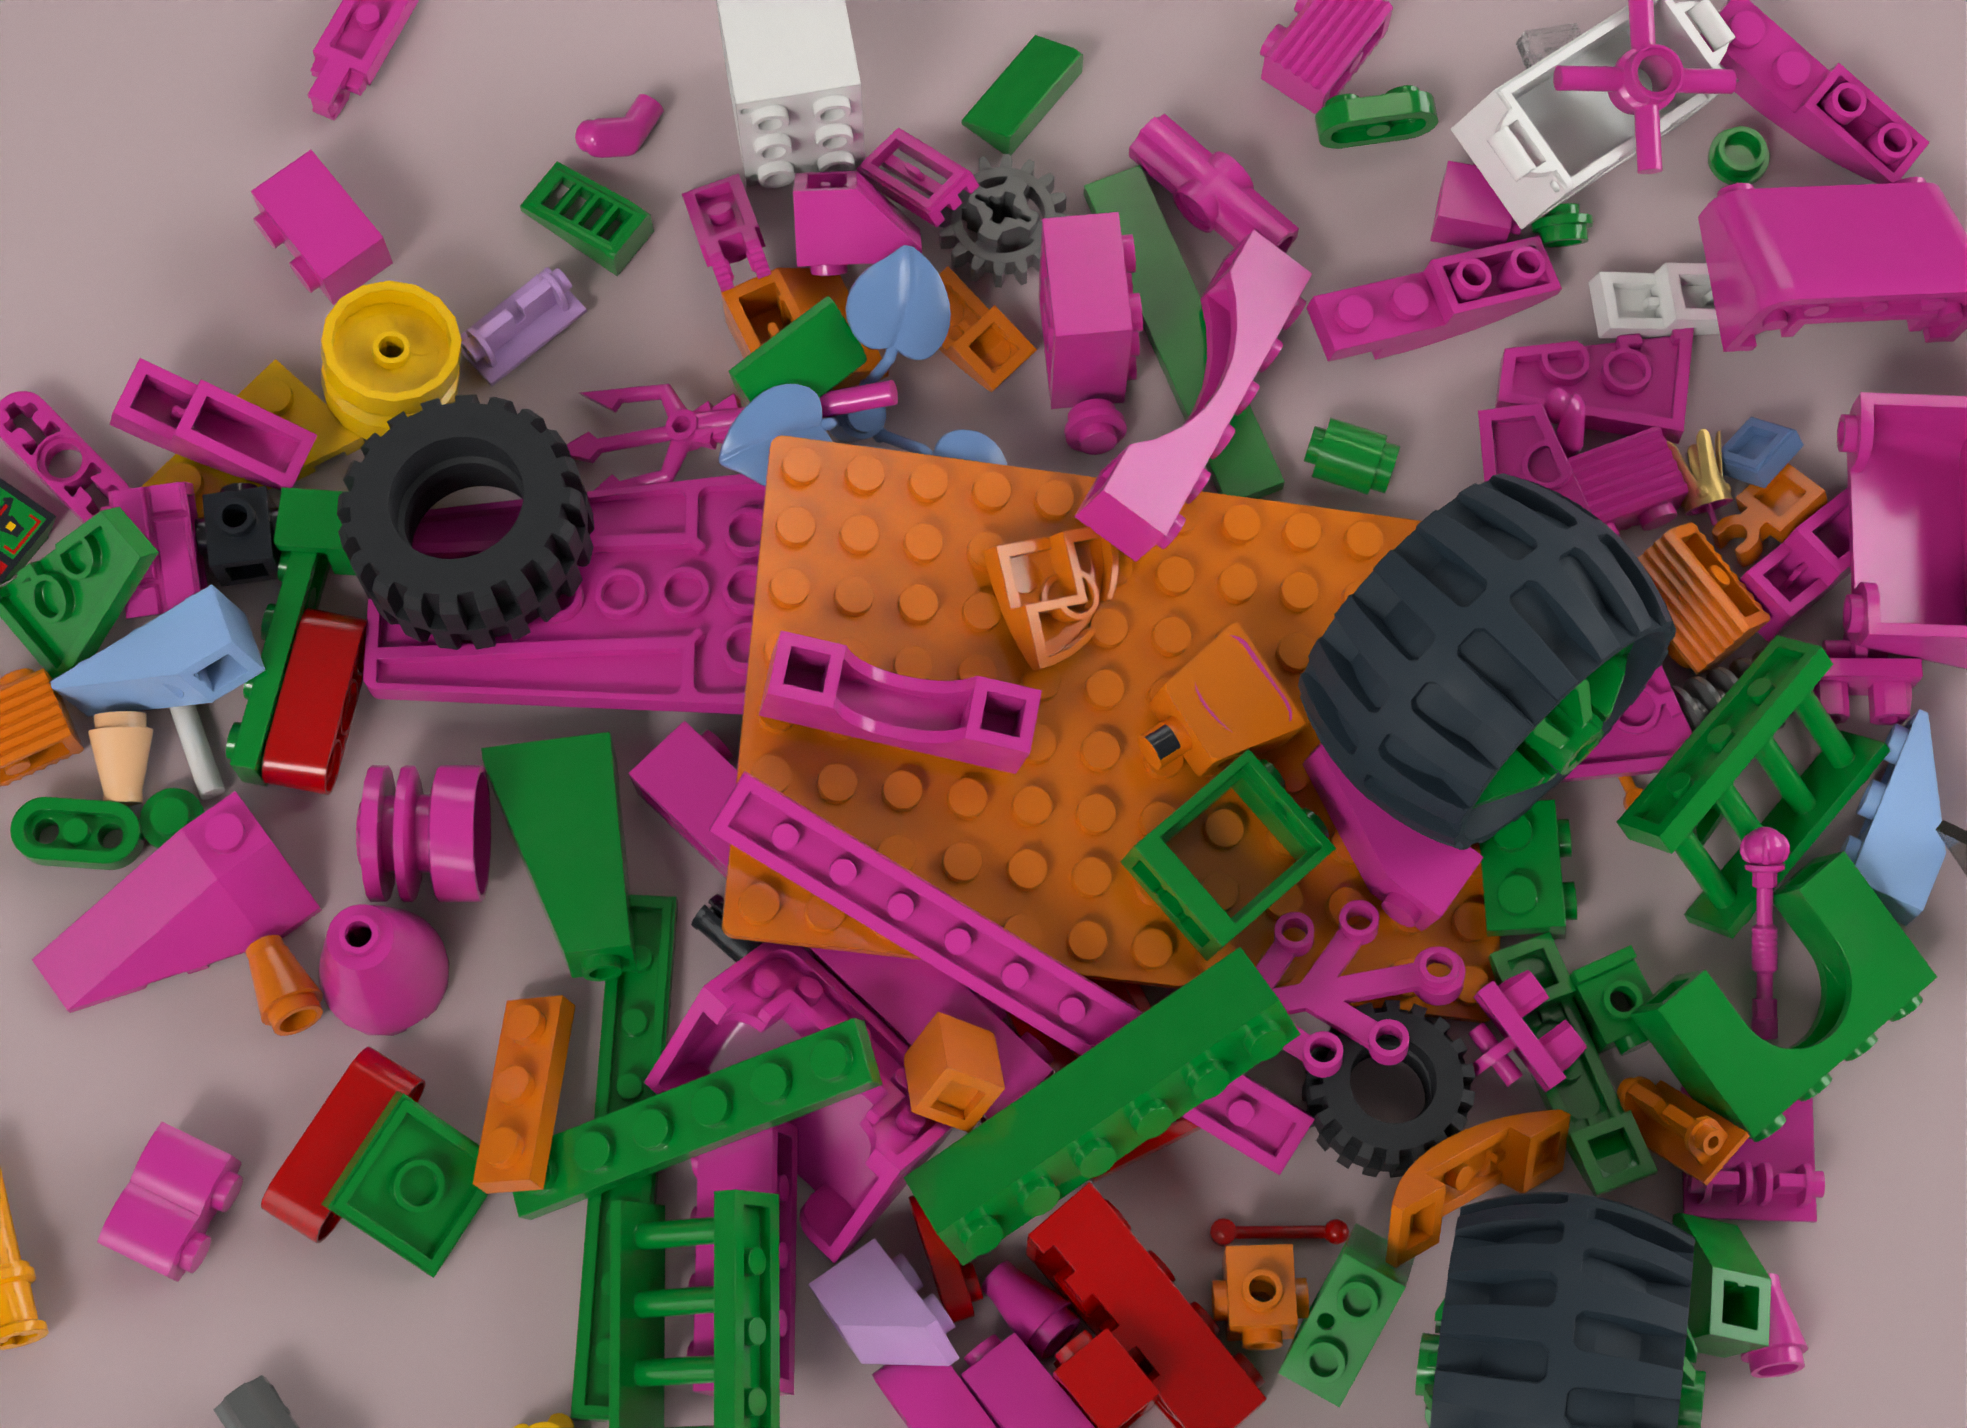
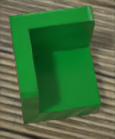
M282 487L274 535V543L277 549L281 551L326 553L334 574L356 576L342 548L338 533L342 523L337 516L338 497L343 491Z

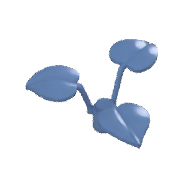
M903 245L889 256L867 268L856 279L848 294L846 319L853 335L868 348L886 349L883 358L866 379L860 381L859 386L879 382L895 362L898 352L912 360H924L931 357L942 346L947 336L951 312L946 288L931 262L912 246ZM798 384L774 386L755 397L740 412L730 426L718 457V461L722 466L741 473L765 487L769 448L774 438L783 435L832 442V439L826 432L829 430L835 438L844 442H855L872 437L878 443L885 442L912 453L1007 465V461L997 444L988 436L978 431L962 429L946 433L938 440L934 451L925 444L889 432L883 427L886 421L885 407L822 419V405L818 395L809 387Z

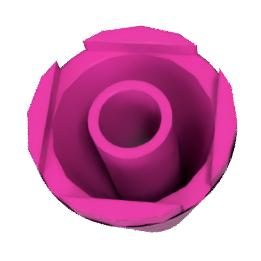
M366 904L353 905L340 911L328 927L319 962V985L327 1006L346 1026L367 1035L394 1036L407 1031V1028L415 1025L423 1018L427 1019L437 1010L448 988L450 962L439 934L426 920L417 914L394 907Z

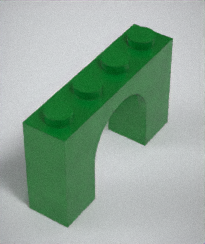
M1845 851L1813 858L1773 892V904L1812 956L1820 979L1821 998L1817 1016L1811 1028L1797 1043L1789 1048H1782L1770 1044L1757 1036L1743 1021L1706 969L1675 975L1630 1014L1691 1098L1746 1131L1750 1135L1748 1139H1752L1753 1142H1759L1781 1128L1786 1122V1118L1782 1113L1797 1100L1801 1102L1806 1101L1823 1091L1832 1081L1829 1072L1841 1061L1854 1060L1871 1049L1878 1041L1874 1032L1888 1020L1894 1022L1913 1012L1923 1002V998L1919 993L1937 978L1934 971Z

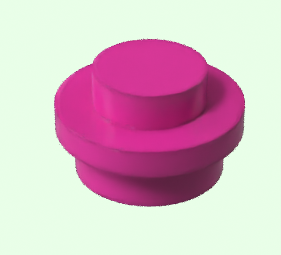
M1089 399L1075 405L1068 413V422L1064 428L1068 446L1089 455H1099L1110 451L1124 438L1127 432L1123 414L1116 410L1112 402L1105 399Z

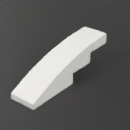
M1666 262L1655 273L1599 272L1588 282L1599 338H1617L1620 335L1640 333L1641 338L1668 337L1671 335L1672 330L1694 328L1693 335L1720 334L1707 263Z

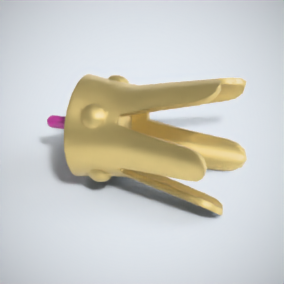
M1702 429L1697 433V444H1692L1687 450L1690 469L1676 445L1672 442H1667V446L1672 451V456L1677 462L1678 470L1682 472L1683 481L1688 486V493L1681 504L1685 509V515L1693 516L1708 512L1711 524L1715 526L1717 519L1714 510L1730 504L1733 501V497L1730 494V484L1726 483L1723 478L1721 430L1717 432L1715 437L1714 454L1710 434L1706 429Z

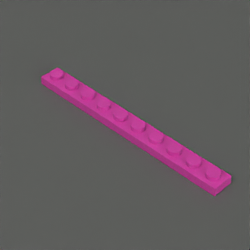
M746 771L743 772L709 828V831L1079 1055H1083L1143 1014L1142 1011ZM1245 1074L1228 1084L1219 1095L1203 1101L1182 1116L1278 1175L1282 1173L1315 1120L1310 1113Z

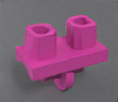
M1845 631L1843 640H1823L1822 648L1833 665L1814 686L1813 692L1835 725L1845 723L1850 717L1848 695L1868 696L1870 723L1875 725L1903 724L1910 716L1912 689L1923 677L1922 659L1888 658L1889 652L1858 646L1855 643L1853 633H1846Z
M1529 970L1505 980L1498 986L1492 981L1473 997L1504 1037V1040L1499 1043L1484 1022L1468 1033L1483 1054L1473 1062L1476 1077L1492 1066L1507 1087L1518 1080L1523 1074L1508 1055L1513 1050L1543 1091L1547 1092L1566 1078L1563 1071L1570 1067L1587 1048L1584 1041L1566 1019L1540 1039L1536 1038L1524 1022L1523 1017L1549 999L1543 987Z

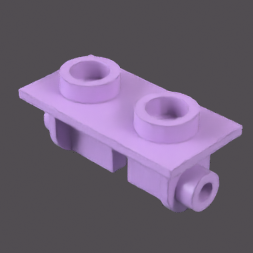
M546 267L460 335L462 339L461 353L483 378L493 386L585 314L587 309L570 292L572 284L559 268L551 271Z

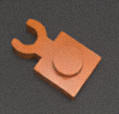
M1787 463L1766 488L1750 484L1735 497L1741 514L1726 516L1716 523L1712 529L1715 546L1722 549L1732 539L1744 538L1745 541L1736 547L1735 554L1738 564L1742 567L1748 566L1759 558L1763 549V541L1771 535L1782 544L1795 528L1828 503L1826 491Z

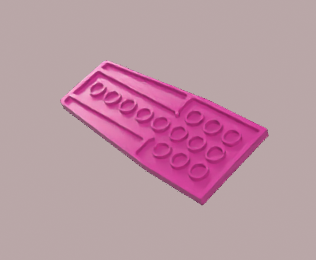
M743 474L587 491V498L593 512L595 530L590 534L594 546L590 564L585 567L578 566L583 581L573 596L568 597L562 594L557 599L561 610L548 622H544L541 617H538L528 624L531 633L517 640H513L511 634L508 633L495 638V647L476 650L472 640L462 641L460 649L454 650L439 648L432 634L428 641L425 642L417 641L405 635L400 624L391 625L378 613L372 599H368L364 683L373 697L386 700L743 714L765 487ZM523 499L429 509L416 529L412 548L425 555L441 559H459L481 553L499 542L510 531L520 514Z

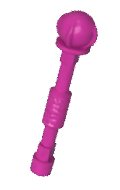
M1771 827L1754 829L1743 838L1740 844V854L1742 859L1747 862L1745 863V869L1752 872V887H1756V925L1751 927V969L1756 972V998H1752L1751 1030L1764 1040L1778 1038L1777 999L1773 998V973L1778 970V927L1773 924V888L1777 887V872L1785 870L1783 862L1788 859L1790 853V845L1787 838Z

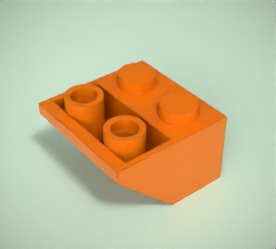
M778 267L771 270V275L760 279L758 277L752 278L734 286L735 288L721 292L726 324L743 358H746L827 296L835 302L847 322L846 302L849 292L840 275L819 276L812 275L810 268ZM860 343L866 354L867 361L829 391L859 386L860 381L866 379L882 359L879 351L868 348ZM889 371L880 380L889 377Z

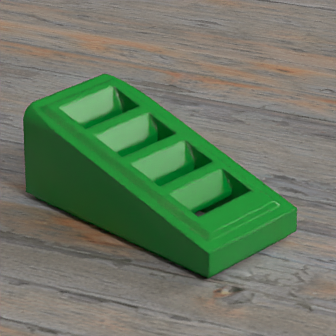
M558 161L520 205V209L524 214L617 277L654 232L651 214L630 200ZM561 183L569 188V190L551 210L543 204ZM579 196L586 200L571 220L564 217V214ZM597 208L604 212L590 230L582 227ZM614 220L621 224L609 240L601 237Z

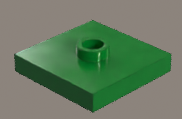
M396 1091L321 1205L434 1278L488 1196V1194L473 1185L480 1145L404 1093Z

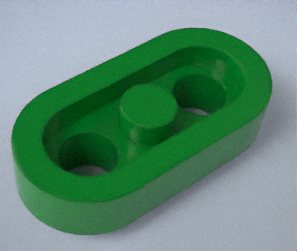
M1413 85L1399 86L1389 90L1386 94L1359 97L1356 94L1337 95L1327 100L1324 105L1325 107L1320 109L1315 115L1319 143L1331 149L1412 139L1430 132L1438 124L1433 95L1426 91H1420L1418 87Z
M38 797L26 802L17 810L10 827L11 839L15 847L29 861L43 866L117 870L133 863L142 852L145 844V837L142 834L139 818L130 808L114 801ZM58 826L59 834L53 842L48 844L40 843V834L46 827ZM113 830L123 831V838L119 845L113 848H105L103 846V840L109 832Z

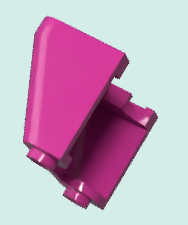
M1908 177L1888 184L1754 188L1749 183H1736L1720 189L1717 192V197L1709 202L1698 216L1723 352L1753 351L1757 346L1755 335L1766 330L1780 329L1781 337H1793L1804 324L1907 320L1909 332L1923 330L1925 343L1954 342L1967 329V234L1939 185L1926 183L1923 177Z
M1860 392L1852 405L1850 414H1841L1837 427V447L1839 452H1847L1851 594L1846 595L1843 605L1844 631L1846 633H1853L1855 643L1861 647L1911 658H1920L1925 661L1967 670V396Z
M764 942L702 987L644 1083L656 1094H660L849 1019L857 1018L865 1021L883 1085L787 1121L798 1127L797 1174L815 1190L800 1209L799 1221L802 1230L809 1240L835 1264L854 1248L905 1188L907 1183L903 1177L927 1162L954 1127L911 1111L904 1066V1055L910 1048L807 951L800 946Z

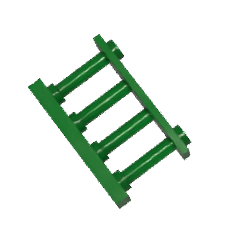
M1776 635L1616 821L1628 839L1670 854L1675 851L1703 890L1700 896L1683 914L1691 924L1733 939L1756 912V887H1752V872L1745 869V863L1747 862L1742 859L1740 848L1720 870L1693 832L1695 826L1714 804L1741 842L1747 834L1759 827H1771L1787 838L1790 845V853L1788 859L1783 862L1785 870L1777 872L1778 886L1890 752L1885 742L1839 730L1813 692L1814 686L1833 665L1822 646ZM1793 711L1797 713L1821 749L1820 754L1801 776H1799L1773 738L1774 733ZM1754 757L1782 796V799L1761 823L1733 784L1734 780Z
M737 1189L714 1191L713 1217L665 1221V1205L623 1200L611 1201V1229L609 1235V1428H780L779 1194ZM714 1244V1285L665 1289V1248ZM714 1313V1355L665 1358L666 1316ZM714 1383V1425L664 1427L666 1385Z

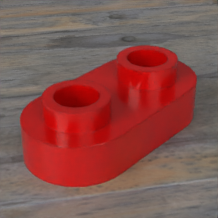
M909 1196L911 1211L942 1306L953 1323L975 1317L972 1303L983 1300V1294L972 1261L964 1266L959 1264L958 1259L935 1232L915 1196Z

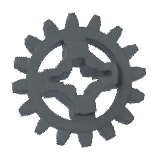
M1004 154L1000 167L992 168L985 156L979 158V172L974 174L979 187L972 194L962 190L958 194L962 204L955 211L947 206L940 211L945 220L939 225V227L943 228L939 231V245L941 249L953 248L951 252V265L955 269L966 263L971 264L972 281L977 282L985 272L993 274L995 287L1002 288L1005 275L1014 274L1020 285L1027 284L1028 268L1033 267L1040 272L1042 221L1039 220L1038 212L1029 209L1028 201L1031 199L1037 205L1043 218L1065 217L1068 215L1063 214L1066 210L1067 200L1065 193H1052L1055 177L1051 173L1043 175L1039 179L1034 177L1035 161L1029 159L1023 164L1021 169L1012 168L1010 154ZM962 220L967 221V229L977 233L978 239L976 243L965 232Z

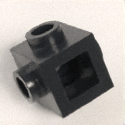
M233 483L222 487L218 493L202 495L204 517L195 518L196 541L200 555H208L209 567L220 585L224 587L278 579V565L282 551L277 549L274 543V535L279 507L276 506L267 487H257L252 483Z

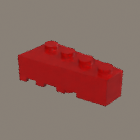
M1091 1182L1087 1183L1028 1234L1026 1256L1056 1291L1073 1303L1072 1309L1095 1336L1104 1329H1109L1160 1391L1154 1405L1174 1428H1237L1267 1400L1259 1390L1265 1384V1380L1242 1353L1238 1352L1235 1356L1229 1353L1216 1337L1220 1329L1207 1311L1196 1301L1189 1304L1173 1284L1176 1279L1166 1264L1152 1250L1146 1251L1132 1234L1131 1226L1120 1211L1109 1200L1104 1199Z

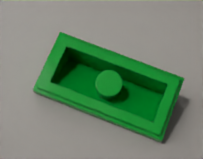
M1034 35L961 120V124L1002 154H1010L1011 156L1082 73L1083 54L1073 47Z
M827 296L732 367L728 372L745 408L762 392L782 384H798L809 387L820 398L865 364L867 357L863 347L853 335L850 326L835 302Z

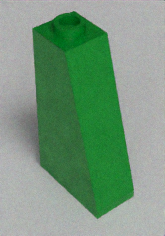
M603 732L481 748L482 761L491 788L572 978L583 977L589 981H608L619 977L624 971L637 970L618 764L611 733Z

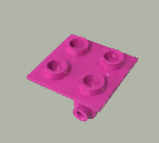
M1681 1086L1680 1092L1691 1098L1685 1088ZM1813 1097L1802 1102L1797 1100L1782 1114L1785 1116L1786 1122L1769 1137L1759 1142L1747 1139L1707 1186L1682 1171L1683 1213L1707 1219L1816 1223V1198H1823L1825 1175L1823 1171H1815Z

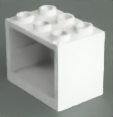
M716 0L723 56L746 186L761 185L765 188H779L792 183L795 179V173L854 171L865 160L861 81L845 0Z

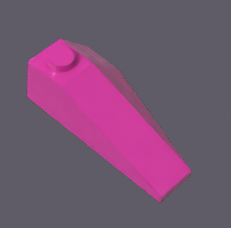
M234 791L175 833L36 955L32 961L66 1010L72 1013L143 990L150 983L183 972L192 974L207 969L211 963L245 953L251 943L264 936L279 935L283 939L321 912L322 909L237 792Z

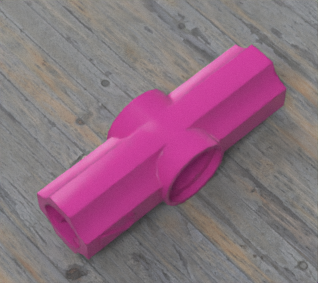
M1165 113L1157 118L1154 116L1140 130L1137 138L1129 147V157L1173 194V201L1177 209L1197 229L1205 233H1211L1215 230L1234 248L1249 233L1255 230L1284 253H1287L1289 247L1298 237L1299 228L1254 190L1249 174L1234 158L1221 151L1214 154L1210 153Z

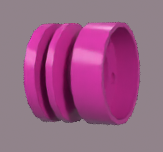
M372 765L368 768L363 785L362 800L357 813L356 847L358 861L362 870L365 894L370 902H387L392 896L395 879L401 900L403 902H413L418 896L423 873H430L434 894L439 902H482L484 900L488 887L491 858V805L487 772L483 765H440L436 770L430 794L423 793L420 775L415 765H405L400 769L397 786H395L393 772L389 765Z

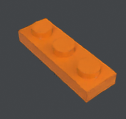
M563 995L507 1000L473 1179V1185L486 1194L544 1189L576 1007Z

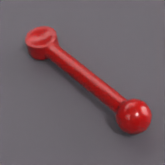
M1222 1218L1212 1224L1210 1236L1216 1245L1222 1247L1229 1246L1235 1239H1326L1331 1244L1339 1245L1347 1240L1350 1231L1348 1225L1340 1219H1332L1325 1225L1235 1226L1229 1219Z

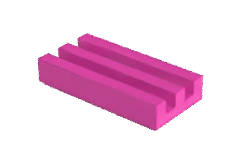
M899 127L856 168L879 192L936 228L945 220L940 212L947 206L955 211L962 204L958 194L962 190L972 194L979 187L971 171ZM899 149L946 178L947 181L941 185L912 164L906 163L894 156L893 153ZM883 166L887 170L891 171L895 175L899 176L903 180L907 181L908 183L915 186L916 188H918L919 190L923 191L931 197L929 199L924 197L923 195L908 187L904 183L900 182L896 178L892 177L885 171L881 170L879 167Z

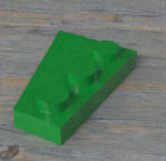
M120 506L102 510L56 543L55 549L39 561L29 563L17 572L18 576L7 585L0 586V617L54 680L74 668L81 661L96 654L159 552Z

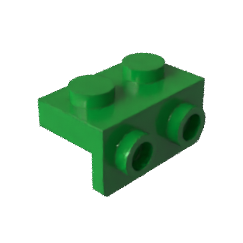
M1555 799L1540 800L1515 822L1512 821L1499 830L1495 836L1483 843H1479L1480 855L1483 856L1481 871L1487 937L1550 932L1554 940L1565 939L1566 921L1577 920L1575 882H1562L1560 858L1572 857L1569 819H1557Z

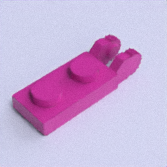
M739 173L682 193L707 267L712 266L721 292L735 288L733 284L734 275L730 264L745 258L748 259L751 270L757 274L758 279L771 275L762 249L766 245Z

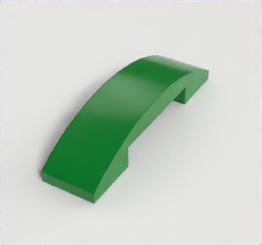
M1547 932L1491 953L1488 958L1497 986L1505 980L1529 970L1547 993L1549 999L1522 1018L1537 1039H1540L1566 1019L1587 1046L1576 1061L1563 1071L1566 1078L1547 1092L1543 1091L1533 1076L1532 1078L1547 1110L1561 1109L1571 1114L1568 1137L1566 1138V1149L1592 1194L1600 1196L1655 1175L1658 1172L1657 1167L1631 1110L1624 1112L1613 1085L1573 999L1576 988L1551 933Z

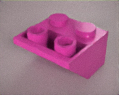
M858 171L795 173L793 200L797 267L810 266L812 275H840L848 272L849 264L873 265L903 245L912 246L922 253L920 228Z

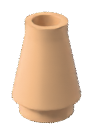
M116 711L94 715V729L89 730L88 735L103 790V801L119 802L125 806L143 804V785L154 730L147 727V716L144 712Z

